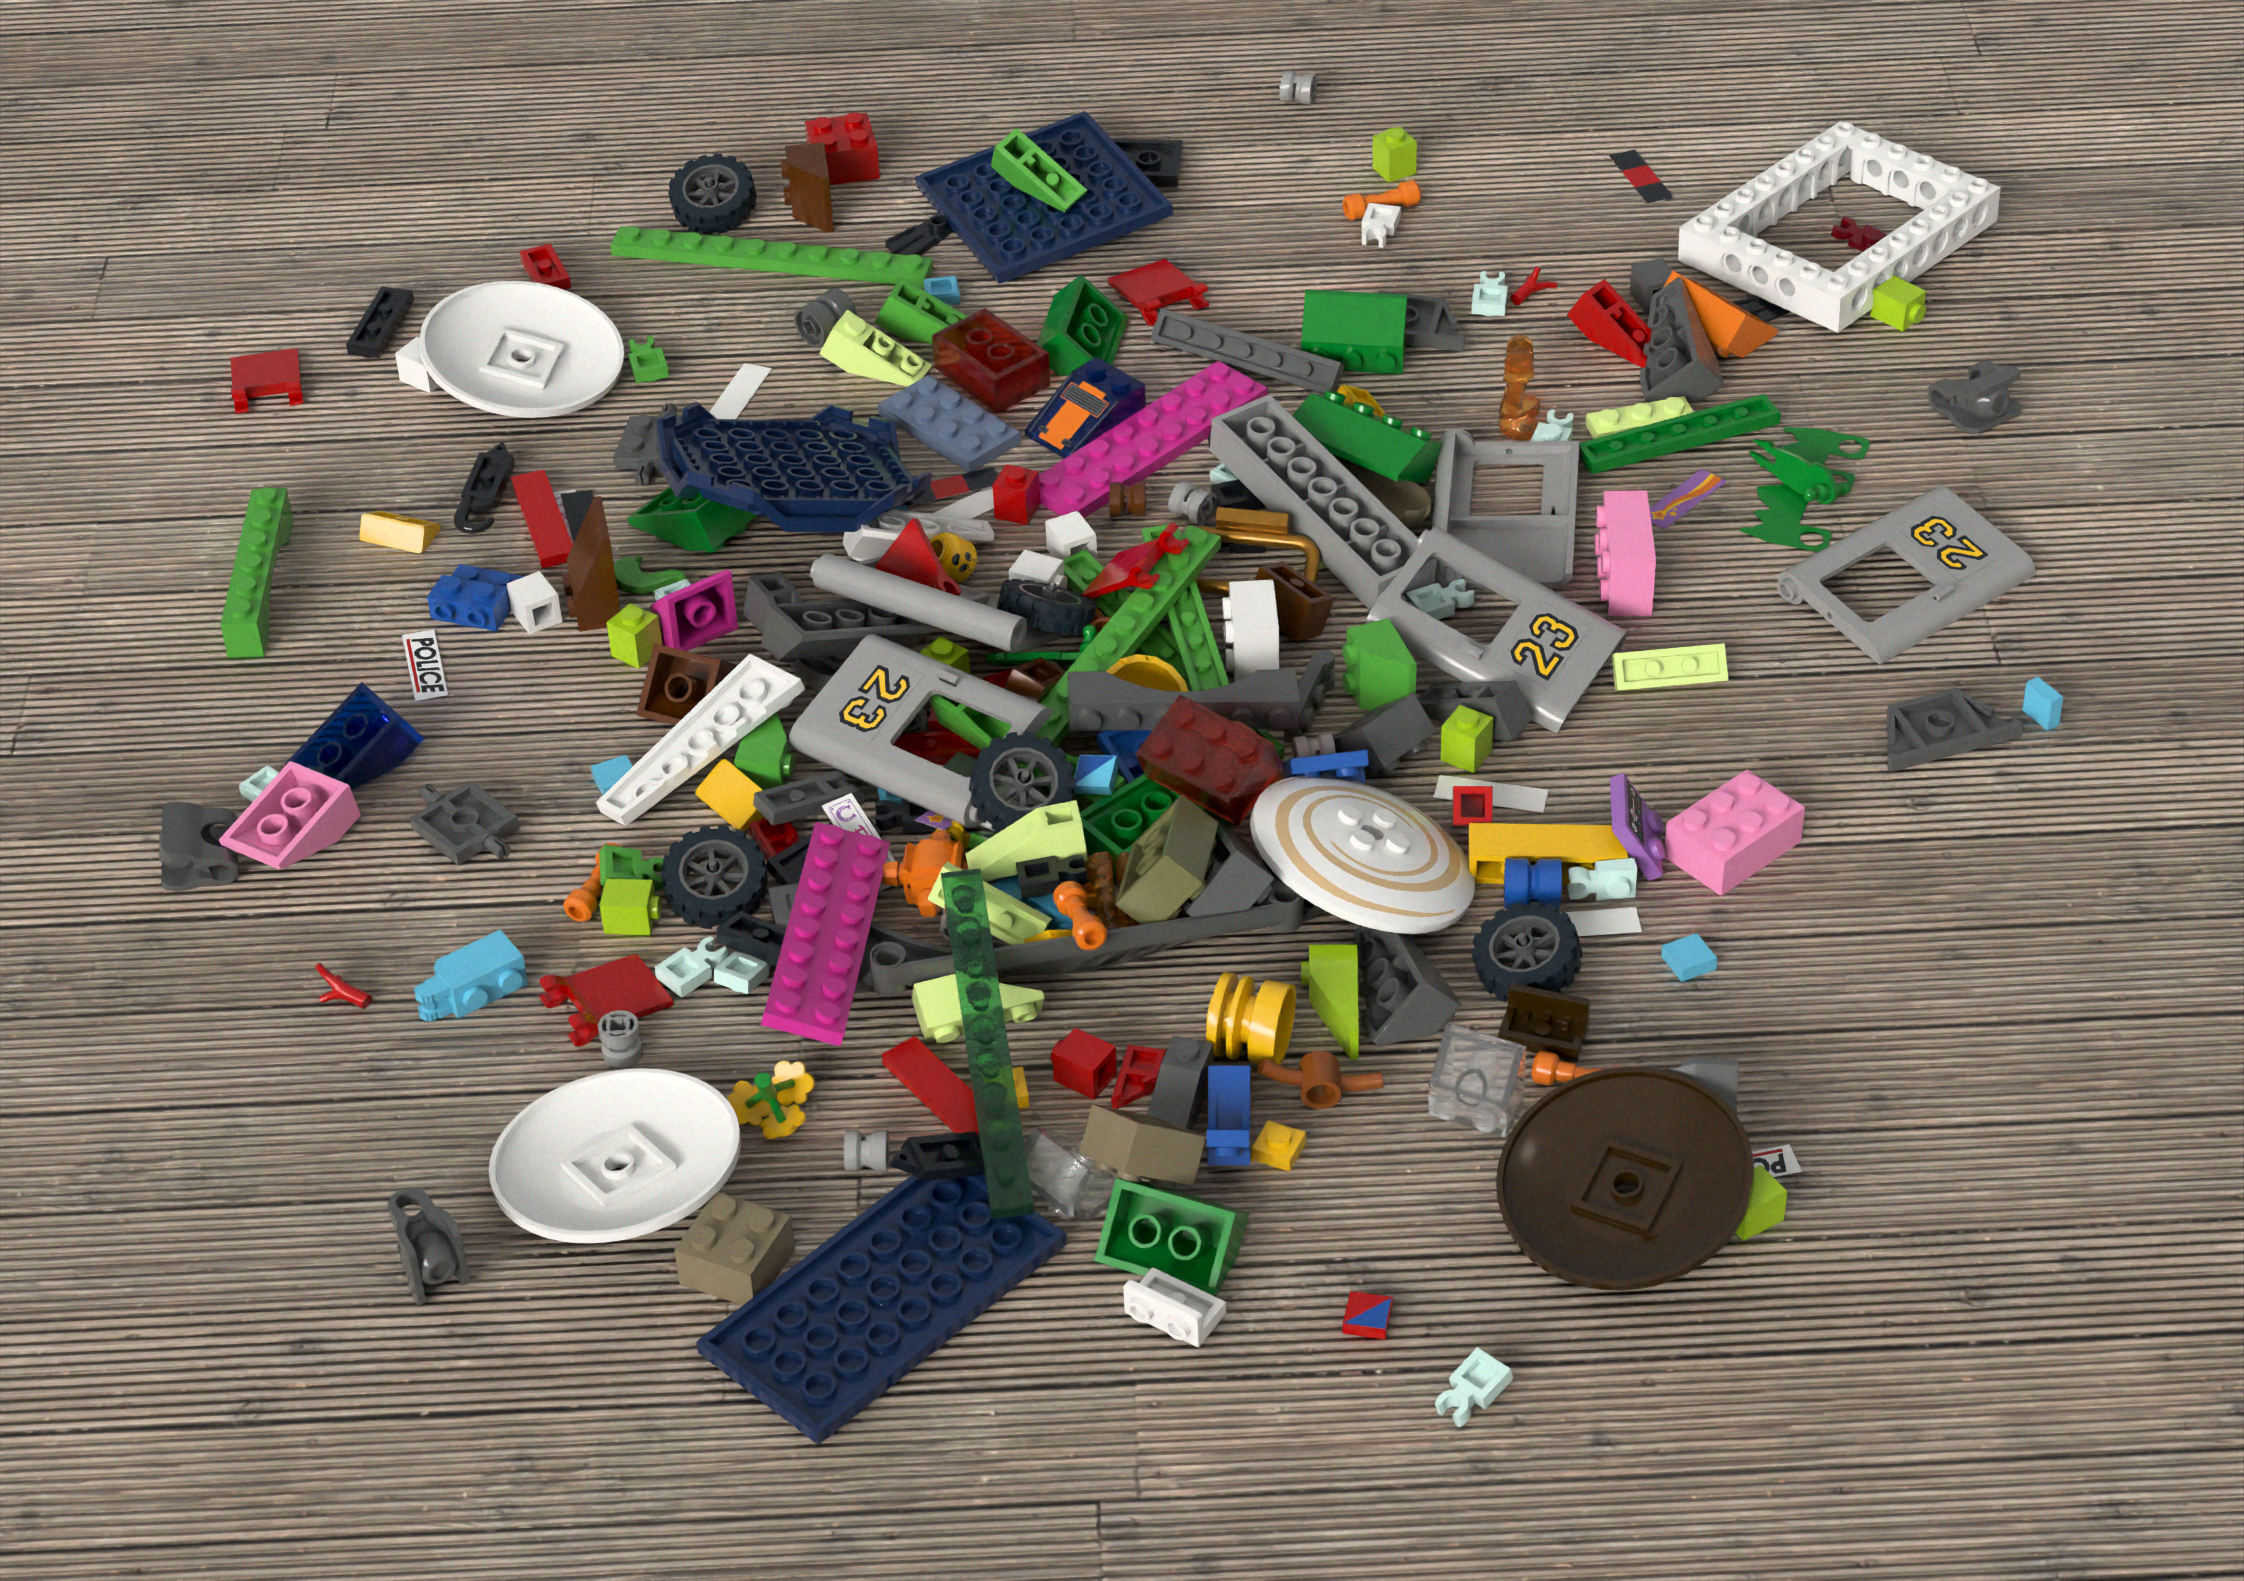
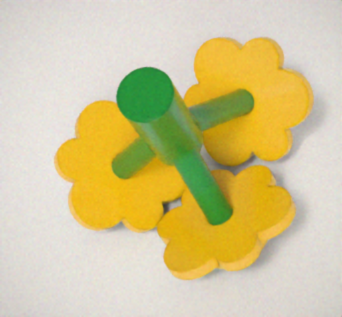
M787 1060L778 1062L775 1066L776 1076L772 1079L766 1072L758 1073L755 1076V1086L753 1087L747 1081H739L734 1085L733 1093L728 1095L726 1099L733 1107L739 1125H744L747 1122L753 1127L760 1125L763 1129L764 1137L766 1139H774L793 1134L798 1126L805 1122L806 1116L804 1112L801 1111L798 1105L792 1104L794 1102L803 1104L807 1101V1093L814 1089L815 1079L810 1073L806 1072L804 1063L800 1061L793 1064Z

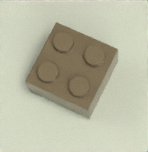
M1092 1104L1079 1153L1094 1159L1093 1167L1117 1173L1116 1177L1135 1183H1141L1142 1178L1151 1179V1184L1167 1189H1175L1176 1183L1194 1185L1206 1136L1160 1117Z
M718 1191L706 1203L674 1249L679 1284L744 1305L775 1281L795 1251L791 1215Z

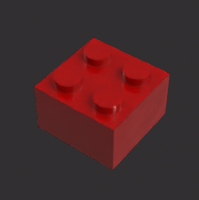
M853 112L845 116L831 118L818 117L814 120L805 121L807 144L824 142L830 186L880 179L878 147L867 112Z

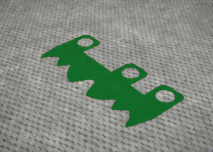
M1783 428L1785 431L1794 434L1798 442L1784 445L1782 448L1801 456L1812 464L1819 462L1824 465L1828 454L1862 459L1865 457L1870 445L1869 440L1866 438L1817 428ZM1845 440H1854L1860 443L1862 448L1857 453H1846L1840 450L1839 444ZM1829 468L1832 475H1840L1847 480L1851 491L1855 476L1849 472ZM1785 484L1757 487V494L1760 500L1770 509L1754 511V514L1763 524L1754 527L1739 528L1740 531L1767 542L1819 552L1828 546L1832 537L1830 531L1799 524L1808 504L1803 495H1800ZM1805 532H1816L1823 537V542L1816 546L1805 545L1801 542L1800 536Z

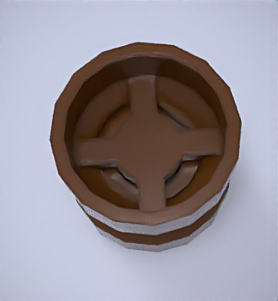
M1110 482V517H1121L1124 513H1132L1135 517H1146V482H1134L1132 485Z

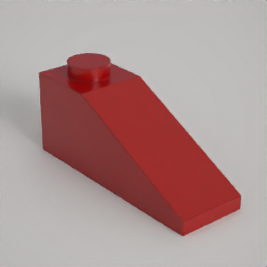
M1603 279L1582 294L1567 316L1590 341L1641 368L1646 367L1647 356L1643 353L1644 344L1650 342L1651 329L1615 289Z

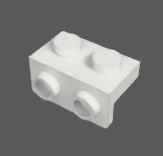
M1153 1267L1140 1283L1129 1279L1124 1285L1125 1313L1131 1315L1132 1318L1139 1322L1148 1323L1167 1332L1176 1340H1183L1198 1348L1226 1314L1225 1301Z

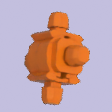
M935 830L929 836V839H922L916 846L908 842L905 847L902 864H900V861L883 864L881 883L887 886H900V884H903L906 902L910 905L913 903L917 905L922 916L935 917L942 907L927 899L942 867L949 862L969 873L964 845L960 841L957 843L952 841L949 832L946 830Z

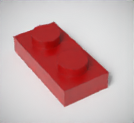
M551 243L519 251L521 263L532 282L554 286L563 290L571 288L570 277Z

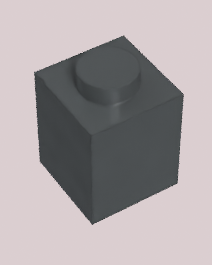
M1663 258L1636 263L1631 266L1630 293L1645 314L1650 312L1652 295L1664 287L1672 273V270Z

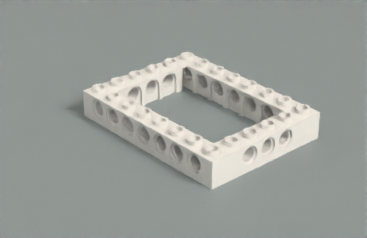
M1840 121L1680 226L1678 261L1838 333L1873 308V289L1887 279L1889 280L1894 275L1910 283L1994 224L1998 218L2001 187L1989 183L1983 178L1965 173L1957 167L1948 166L1936 161L1928 155H1922L1907 149L1904 145L1895 144L1883 139L1875 133L1859 129L1851 123ZM1851 172V180L1860 185L1863 183L1882 191L1881 194L1894 196L1908 202V205L1912 207L1917 206L1924 209L1921 213L1835 272L1756 238L1759 232L1770 225L1774 226L1780 218L1789 212H1795L1799 205L1810 198H1816L1820 191L1829 185L1834 186L1837 184L1838 179Z

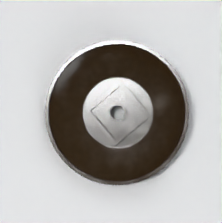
M1649 1067L1610 1068L1579 1076L1560 1085L1539 1099L1525 1112L1511 1131L1502 1149L1496 1177L1497 1197L1505 1226L1520 1250L1543 1270L1557 1278L1587 1288L1617 1291L1635 1290L1660 1285L1688 1274L1712 1258L1730 1240L1744 1219L1750 1204L1754 1186V1161L1749 1139L1737 1115L1724 1100L1703 1084L1689 1077L1663 1069ZM1627 1181L1638 1184L1637 1189L1629 1194H1622L1616 1191L1620 1184Z

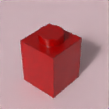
M1006 464L992 485L994 518L1028 525L1040 506L1039 471Z
M1453 786L1452 827H1469V823H1492L1493 786Z
M1074 1028L1064 1040H1059L1055 1044L1051 1052L1053 1081L1093 1100L1097 1098L1117 1075L1116 1046L1080 1029Z

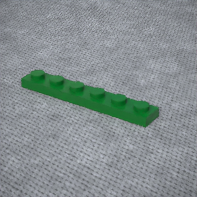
M1765 394L1581 442L1579 443V459L1591 474L1605 472L1617 467L1635 464L1643 460L1668 455L1673 452L1780 424L1781 412Z

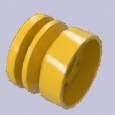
M1223 972L1211 998L1206 1020V1042L1213 1043V1056L1222 1057L1226 1051L1228 1059L1238 1060L1247 1044L1250 1063L1258 1065L1260 1060L1264 1058L1281 1065L1289 1046L1295 1018V986L1265 980L1257 996H1255L1253 977L1243 976L1239 981L1237 974Z

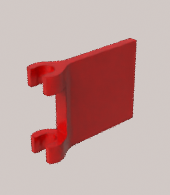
M1162 259L1108 278V284L1140 311L1149 326H1154L1158 317L1156 309L1189 299L1195 310L1209 306V302L1203 296V293L1208 291L1207 285L1204 282L1194 283L1167 259Z
M298 348L230 358L231 395L234 400L235 414L249 412L248 398L288 392L290 406L304 404Z
M917 518L911 519L875 565L877 570L956 596L961 594L959 585L944 571Z
M1176 523L1169 524L1160 534L1159 538L1118 552L1081 596L1093 599L1127 586H1136L1143 589L1152 588L1161 576L1158 573L1154 575L1147 574L1165 552L1180 554L1190 541L1188 539L1177 540L1173 534L1179 526Z
M637 953L571 976L562 977L551 974L539 980V984L546 992L540 995V1000L546 1008H555L569 997L578 1009L579 1013L568 1017L569 1024L575 1030L568 1033V1037L575 1047L588 1044L599 1034V1020L609 1012L623 1010L631 1012L637 1018L673 1006L671 996Z

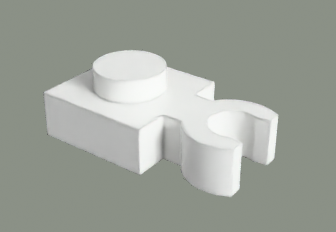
M1369 203L1362 219V245H1367L1370 239L1379 240V247L1383 248L1386 245V235L1394 236L1401 218V207Z

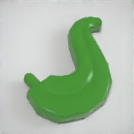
M626 556L617 560L614 564L616 584L626 592L636 594L649 593L687 579L682 571L676 569L650 574L643 573L639 564L642 562L641 556H636L633 559Z

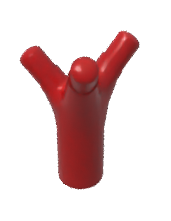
M1536 266L1531 276L1526 277V282L1510 296V300L1518 306L1537 291L1546 288L1556 289L1557 283L1537 281L1541 268Z
M318 963L315 966V969L332 987V991L319 996L321 1003L332 999H343L362 1009H366L372 1000L370 994L346 983L341 975L332 974L322 963Z

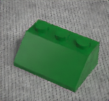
M1081 274L1054 295L1033 354L1038 357L1043 365L1048 366L1057 375L1105 379L1109 376L1129 317Z
M1305 290L1301 351L1341 362L1345 365L1343 371L1403 374L1406 355L1407 295Z
M1116 1178L1094 1261L1142 1276H1146L1153 1267L1216 1297L1239 1254L1249 1212L1176 1190L1159 1187L1142 1180L1141 1183H1135Z

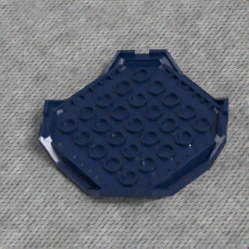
M698 402L683 407L681 417L677 418V414L670 413L657 419L656 437L661 472L676 498H694L700 491L703 498L749 511L755 515H766L785 532H856L861 529V525L868 524L883 512H888L911 499H919L931 486L932 473H921L913 478L901 462L895 422L875 416L869 417V423L853 418L854 410L832 403L809 420L717 419Z

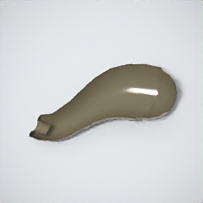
M1333 455L1408 529L1420 525L1428 516L1431 498L1418 484L1394 481Z

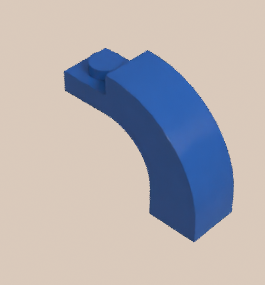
M1208 1066L1207 1165H1250V1066Z

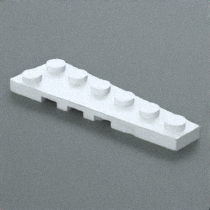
M749 654L596 802L600 812L627 826L779 709L789 706L793 699L805 690L801 679Z

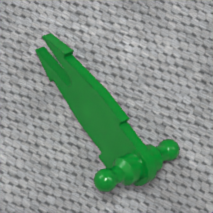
M1760 439L1753 440L1776 458V462L1755 451H1749L1761 468L1766 467L1786 486L1803 495L1806 501L1812 502L1815 500L1821 504H1830L1835 502L1840 495L1845 496L1849 493L1850 487L1848 483L1835 482L1829 468L1819 462L1812 464L1801 456L1774 446L1775 442Z
M1091 624L1083 628L1084 642L1080 645L1079 652L987 654L986 662H991V665L1020 666L1042 657L1045 660L1055 661L1059 666H1072L1095 638L1097 629Z

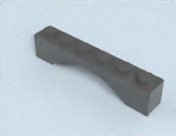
M781 572L749 577L743 614L763 635L767 605L802 602L799 590ZM830 656L827 660L796 659L795 662L790 663L817 693L823 689L843 664L835 656Z
M1295 669L1257 670L1244 679L1226 686L1190 692L1162 691L1142 687L1122 680L1107 671L1068 672L1066 703L1069 731L1194 730L1184 724V719L1190 711L1212 721L1222 729H1227L1233 721H1239L1251 729H1297L1300 696Z

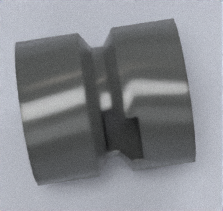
M831 288L818 296L815 302H809L796 310L794 324L797 332L807 344L813 347H820L825 344L832 328L847 310L856 316L857 311L854 303L844 291L839 288Z

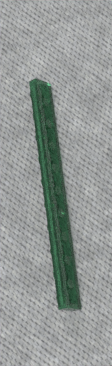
M981 868L941 873V886L991 1219L1034 1214V1204Z

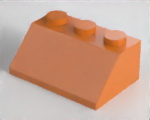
M1672 271L1664 285L1665 287L1678 277L1683 280L1709 341L1712 342L1713 351L1726 358L1730 353L1740 358L1745 357L1775 337L1779 331L1707 286L1680 273Z

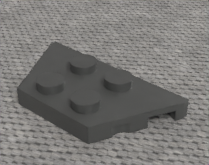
M1388 291L1377 292L1381 294L1407 295L1406 345L1417 348L1428 347L1464 352L1465 337L1463 334L1460 335L1457 330V321L1454 315L1450 313V306L1446 298Z
M1956 687L1888 705L1886 716L1888 770L1894 772L2022 737L2023 724L2016 719L2007 723L1994 716V707L1974 700L1971 695Z

